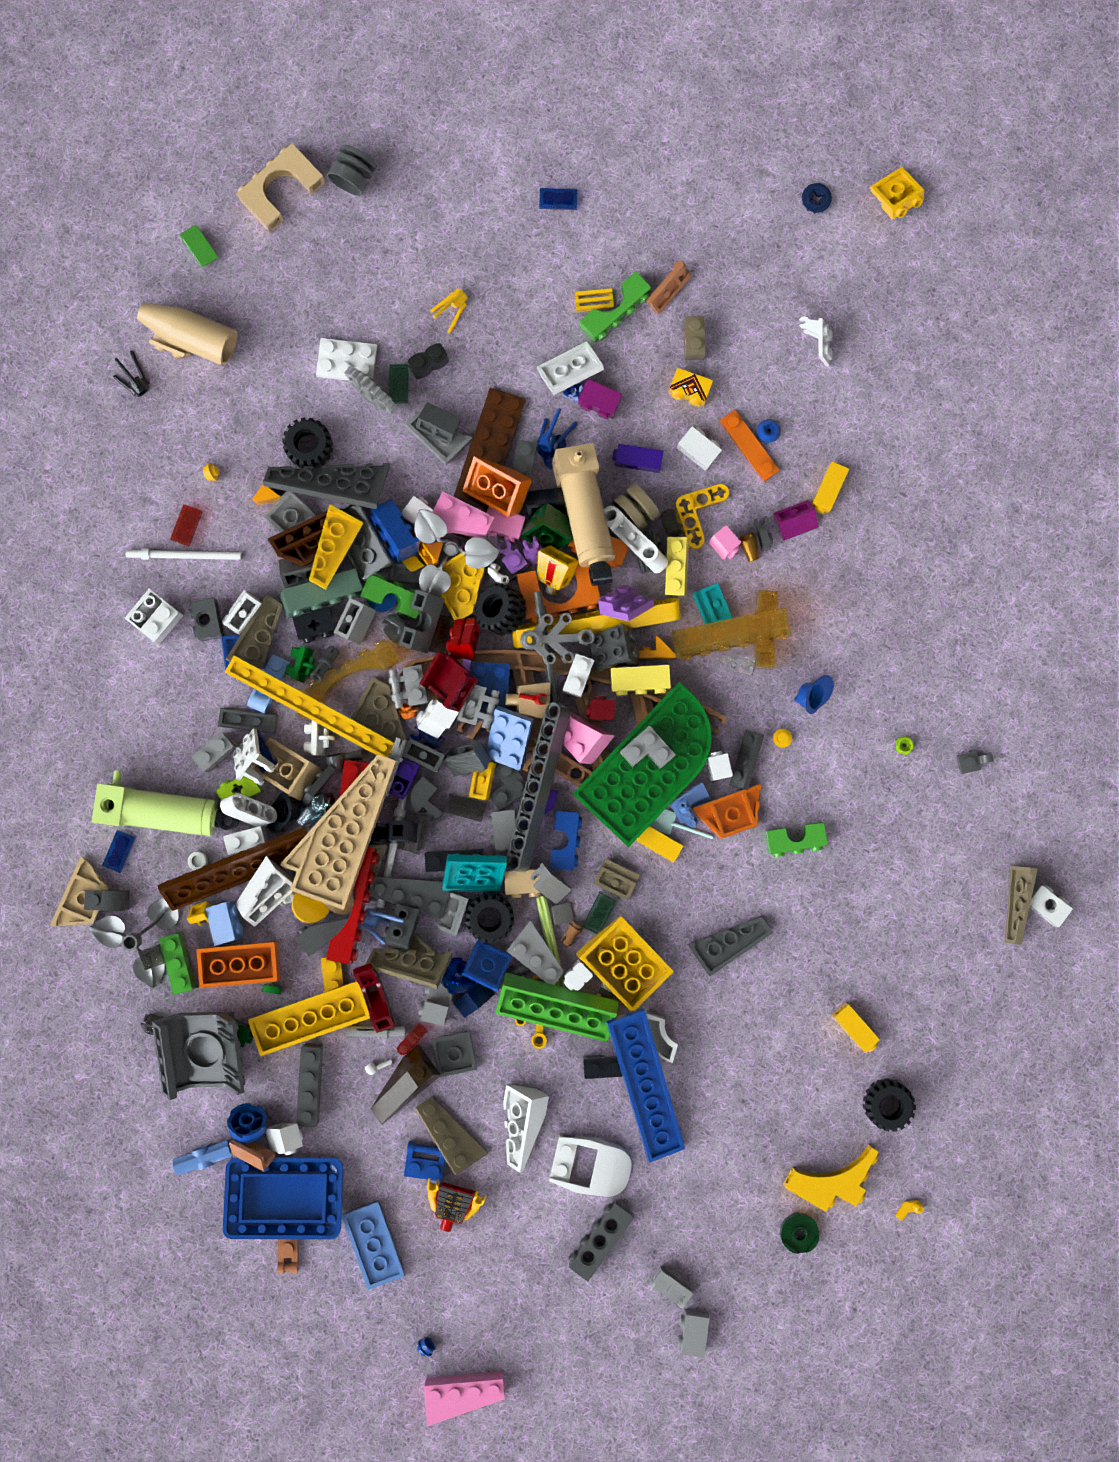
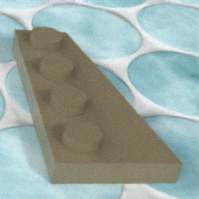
M1011 866L1005 943L1022 945L1038 868Z
M432 1097L414 1108L455 1176L488 1154Z

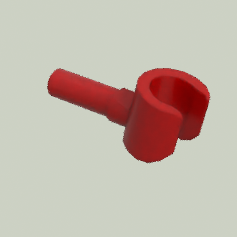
M519 693V698L534 701L537 705L546 704L541 703L539 700L540 696L547 697L544 693L536 695Z

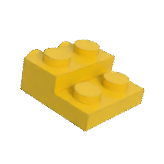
M903 167L898 168L870 186L871 192L882 203V209L892 220L896 217H904L907 210L912 207L918 208L924 200V189Z

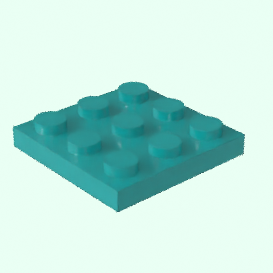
M448 854L442 881V891L500 892L507 865V856Z

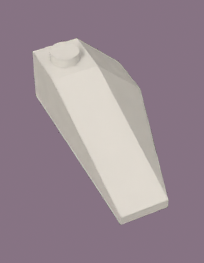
M507 1084L503 1102L504 1109L508 1110V1121H505V1128H508L509 1139L506 1140L507 1165L521 1173L525 1168L546 1116L549 1096L536 1088Z

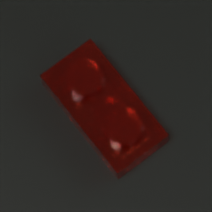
M183 504L170 540L190 547L203 512Z

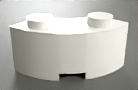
M431 700L425 711L419 712L416 721L418 729L438 739L446 728H450L459 712L445 708L442 705L443 703L438 700Z
M645 1011L658 1055L664 1060L673 1063L678 1043L666 1033L665 1018Z

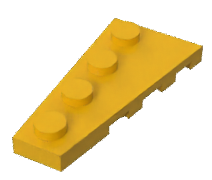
M331 504L328 507L309 577L310 582L325 590L328 588L363 526V522Z

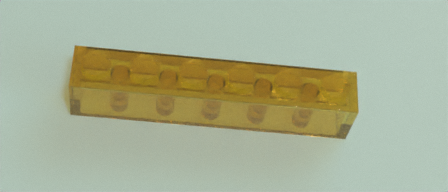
M786 607L672 631L675 653L678 659L683 660L690 659L696 655L706 656L715 651L725 652L734 647L745 648L749 644H764L768 640H783L788 636H792Z

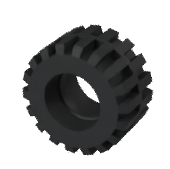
M305 417L301 418L300 422L297 419L293 421L295 423L293 426L289 424L287 426L289 430L288 432L284 431L283 435L285 438H282L283 449L289 459L300 468L311 465L314 468H319V464H322V466L326 464L325 460H329L331 457L329 454L333 452V440L327 428L320 421H314L313 418L306 420ZM309 434L317 436L318 445L312 452L302 453L298 450V442L303 436Z
M493 583L492 586H487L486 590H482L481 596L477 597L478 602L474 607L476 609L474 615L477 617V623L482 628L505 636V634H512V631H516L518 625L521 626L523 623L522 619H525L526 614L524 612L527 611V607L524 606L526 601L519 591L502 583Z
M483 892L482 895H476V898L472 899L466 908L465 919L468 931L472 933L475 939L478 938L483 943L484 941H488V943L496 941L497 943L501 938L505 939L507 933L511 932L512 925H514V912L509 901L503 895H498L495 892ZM494 907L500 911L501 920L496 926L484 927L479 923L478 915L484 908Z
M885 1079V1081L878 1080L877 1084L872 1083L870 1090L867 1088V1096L863 1097L865 1102L863 1109L866 1111V1116L878 1128L888 1132L889 1130L896 1132L897 1128L902 1130L905 1128L904 1125L906 1123L908 1125L911 1123L909 1119L915 1116L913 1110H916L915 1099L911 1095L910 1090L896 1080ZM887 1095H896L899 1099L897 1111L887 1116L881 1114L879 1109L881 1100Z

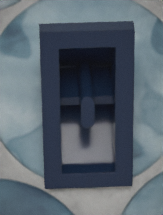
M477 983L456 999L453 1004L465 1018L479 1009L495 993L492 989Z

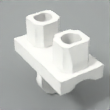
M313 720L312 723L304 725L305 734H311V742L304 743V752L311 753V755L325 756V749L329 748V740H335V736H329V729Z

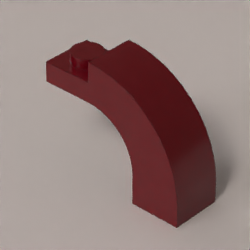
M371 963L352 969L353 975L364 995L370 1021L376 1033L395 1027L391 1007L378 972L374 970Z

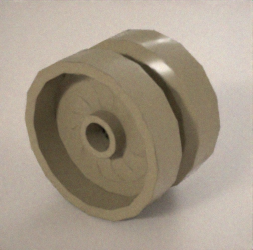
M632 483L625 489L626 496L619 494L612 502L632 524L642 531L647 526L646 519L653 521L660 515V512L651 498L637 484Z

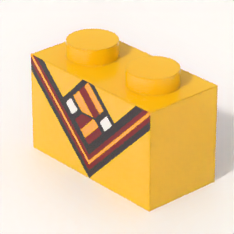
M677 368L668 394H671V397L676 400H688L693 406H704L713 380Z

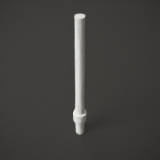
M142 548L141 550H126V557L141 558L142 560H150L151 558L241 560L242 553L161 551Z
M407 795L404 800L399 798L397 808L394 810V821L405 818L406 810L404 809ZM398 843L389 844L383 877H391ZM378 899L377 907L385 908L386 901Z

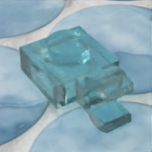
M321 795L313 797L311 801L312 807L309 806L301 812L302 816L297 820L301 827L313 823L323 812V809L327 807V802L319 804Z

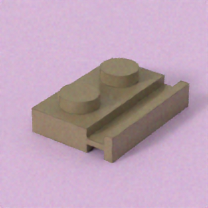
M605 858L593 884L629 900L640 875Z

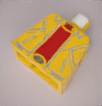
M551 545L538 552L537 578L539 581L547 584L545 589L547 594L555 595L557 590H561L570 584L579 560Z

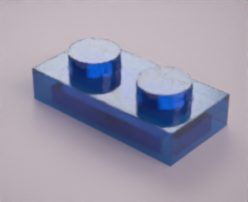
M540 188L539 209L577 210V189Z
M117 830L102 866L122 873L136 837Z

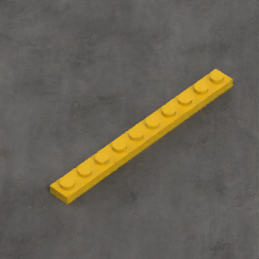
M235 655L231 659L225 670L226 674L371 753L389 758L388 754L392 751L393 741Z

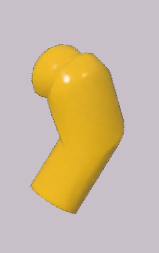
M918 1200L905 1201L895 1216L904 1221L908 1213L916 1212L921 1214L924 1211V1206Z

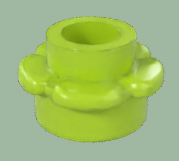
M908 736L900 737L895 742L896 751L903 755L910 754L911 750L914 749V743Z

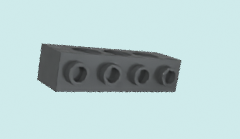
M614 1200L613 1203L609 1202L605 1206L602 1218H597L594 1221L591 1233L584 1235L580 1241L581 1246L578 1251L574 1250L568 1258L569 1268L587 1282L634 1219V1213L617 1200ZM614 1219L617 1224L614 1227H609L606 1225V1222ZM602 1235L605 1237V1240L602 1243H598L594 1240L595 1237ZM586 1251H591L594 1255L592 1258L587 1259L583 1254Z

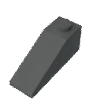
M349 918L320 923L310 927L305 925L297 931L298 936L294 939L309 957L335 937L345 926Z

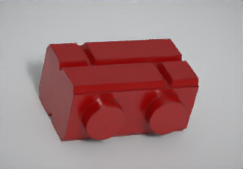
M469 618L467 620L456 619L454 626L450 627L451 638L447 640L446 648L455 659H462V657L464 659H473L480 634L476 618Z

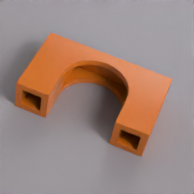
M578 563L574 572L577 590L569 601L555 604L547 601L542 596L543 606H546L547 614H551L553 619L559 618L562 613L568 612L570 615L580 613L579 610L587 608V611L598 609L600 594L598 585L592 586L590 582L589 567H581ZM534 570L516 574L520 593L526 601L524 605L527 607V611H525L526 620L531 621V623L538 622V617L534 611L536 607L534 592L540 591L536 572Z

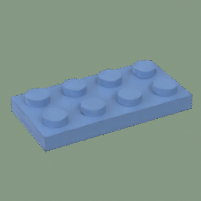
M378 1200L343 1213L342 1218L367 1289L369 1290L404 1277L405 1271L380 1201Z

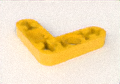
M717 484L682 495L677 499L675 504L684 535L689 538V547L691 549L701 548L705 541L696 510L724 502L729 496V489L726 485ZM718 489L725 491L723 498L717 495L713 497L714 501H711V495L708 491H712L711 494L717 493ZM705 494L708 499L707 502L700 504L697 501L698 495ZM682 500L689 502L687 511H692V513L682 516V514H685L684 507L679 506ZM693 518L695 526L687 527L684 522L685 519ZM698 529V531H695L696 538L701 539L698 542V545H696L695 543H691L693 535L692 533L688 534L687 532Z

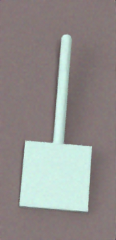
M666 809L650 825L670 835L672 827L675 826L711 839L714 837L711 834L675 823V812Z

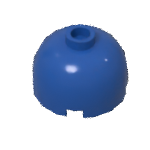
M244 1103L233 1108L229 1118H227L230 1135L234 1140L244 1144H250L259 1140L265 1133L267 1126V1117L263 1108L259 1105L257 1107L251 1106V1103Z

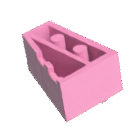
M442 492L432 511L445 521L447 533L487 538L496 522L495 517L445 492Z
M570 711L563 745L579 763L593 764L615 735L604 731L601 727L591 724L586 719Z

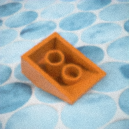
M474 456L462 491L510 517L520 514L532 479L511 468Z

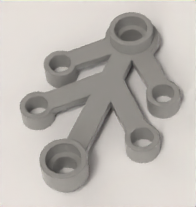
M563 613L559 616V621L547 635H540L546 626L553 623L552 615L544 614L534 630H527L521 635L520 641L525 649H534L543 657L545 664H553L556 656L553 653H549L540 644L547 643L561 656L562 662L567 664L573 662L574 655L558 642H579L582 645H589L594 641L595 636L589 629L581 630L578 634L558 635L565 625L569 624L572 620L571 615L568 613ZM564 615L568 618L567 622L563 621ZM546 616L549 618V623L544 621ZM583 634L587 636L586 641L582 639ZM528 636L532 638L531 644L527 642ZM566 654L570 656L569 661L565 659ZM548 655L552 657L551 662L547 661Z

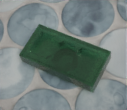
M389 364V396L395 404H409L408 364Z
M599 892L582 927L596 934L601 932L616 900Z

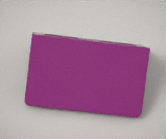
M809 500L773 513L774 519L780 527L783 540L818 528L816 511Z

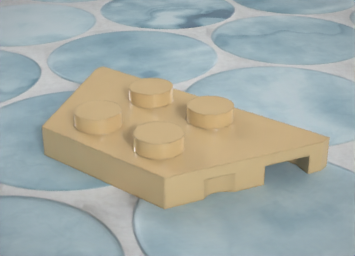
M80 857L50 926L87 925L96 922L101 910H84L85 890L107 891L110 890V887L86 858Z

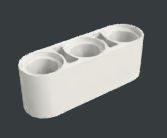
M239 793L224 798L220 803V808L224 814L256 827L268 825L277 819V813L273 807Z

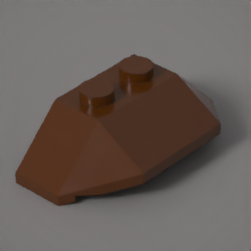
M327 511L268 538V542L276 555L303 567L314 562Z

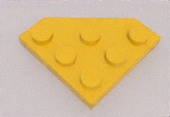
M462 553L447 561L442 569L449 573L451 585L440 596L445 598L444 603L455 621L456 619H465L474 614V607L477 603L485 567L475 569L468 566L465 562L466 555Z

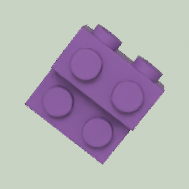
M629 585L615 588L611 593L601 596L598 600L601 615L630 621L654 607L653 599L639 595L638 589L632 588Z

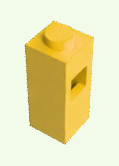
M833 461L829 464L812 501V506L816 512L828 514L831 511L849 468Z
M843 1004L832 1014V1017L865 1053L867 1051L871 1052L878 1046L877 1042L880 1039L849 1004Z

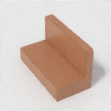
M231 1140L229 1143L232 1155L262 1171H265L275 1158V1152L256 1142L244 1144Z

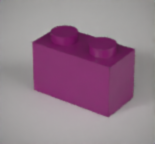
M587 379L579 396L578 404L585 411L590 412L593 410L604 419H608V417L613 419L622 399V393Z

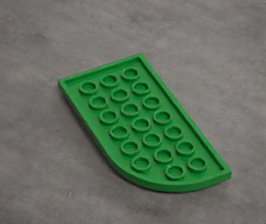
M678 682L573 793L628 848L693 781L708 759L711 748V727L707 713L699 700ZM650 726L676 755L662 768H659L648 755L644 756L632 767L619 752Z

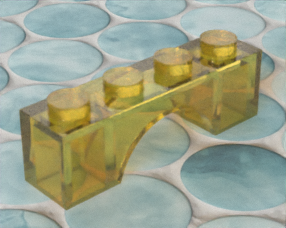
M758 590L756 593L753 669L772 670L775 668L776 648L774 629L778 606V591Z

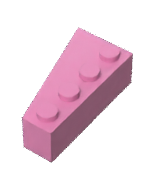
M504 1371L426 1378L424 1392L427 1426L504 1400Z

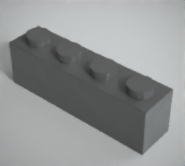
M304 1044L300 1049L296 1123L300 1127H316L319 1123L323 1045Z

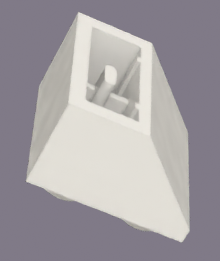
M149 588L125 619L153 642L160 644L184 615Z

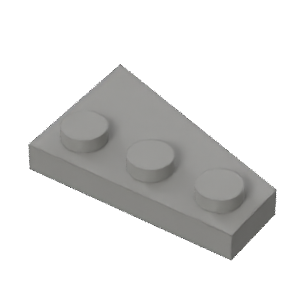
M419 411L405 424V427L445 465L458 455L473 439L468 435L465 436L456 432L451 444H448L417 429V420L421 413Z
M530 920L506 951L546 983L554 985L564 971Z

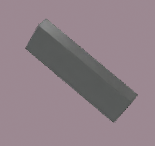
M220 708L218 727L248 731L255 728L257 732L276 734L278 715Z

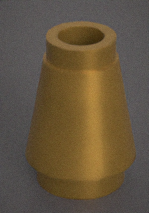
M754 532L740 536V546L748 562L759 559L757 536H754Z

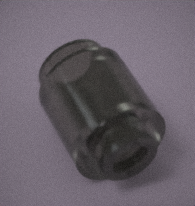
M666 509L660 515L664 531L669 537H678L683 533V524L679 513L675 509Z

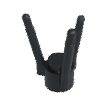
M131 350V357L141 378L138 376L134 378L118 358H115V362L131 380L129 382L131 386L116 375L113 378L128 389L133 396L137 395V397H140L149 390L150 387L148 385L150 382L146 379L134 352Z

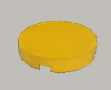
M295 893L293 896L292 911L304 923H317L323 920L329 913L330 909L321 901L299 893Z

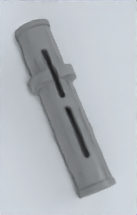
M398 737L395 738L392 751L388 754L390 759L398 762L386 796H389L391 785L399 763L403 760L402 754L408 742L402 739L399 746L401 738Z
M373 1025L347 1026V1038H406V1025H395V1027L376 1033Z

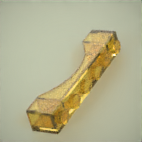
M383 639L375 644L376 647L370 651L366 649L359 653V658L354 661L349 659L337 671L332 669L325 674L326 677L321 682L314 680L309 683L310 687L305 690L301 688L299 691L323 703L331 689L345 677L364 670L377 669L386 671L402 662L391 641ZM298 713L301 719L307 718L304 715Z

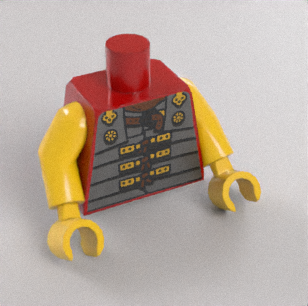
M431 1178L428 1179L429 1203L431 1209L435 1212V1217L442 1219L440 1229L443 1231L451 1232L453 1223L462 1224L463 1220H469L485 1203L487 1195L485 1194L484 1197H480L478 1195L479 1191L441 1182L439 1179H437V1183H432L430 1181Z

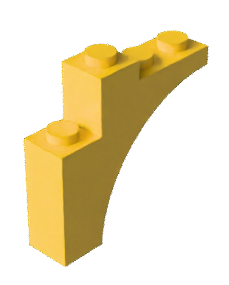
M868 1144L862 1154L852 1163L828 1173H808L792 1167L783 1185L789 1191L827 1212L828 1208L831 1209L833 1207L836 1195L857 1207L858 1203L861 1204L866 1196V1189L860 1184L866 1181L870 1166L877 1162L878 1151Z

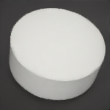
M193 852L188 857V865L192 870L199 869L208 864V858L203 852Z

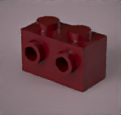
M595 696L594 699H591L590 704H587L586 717H590V721H614L615 700H607V696Z

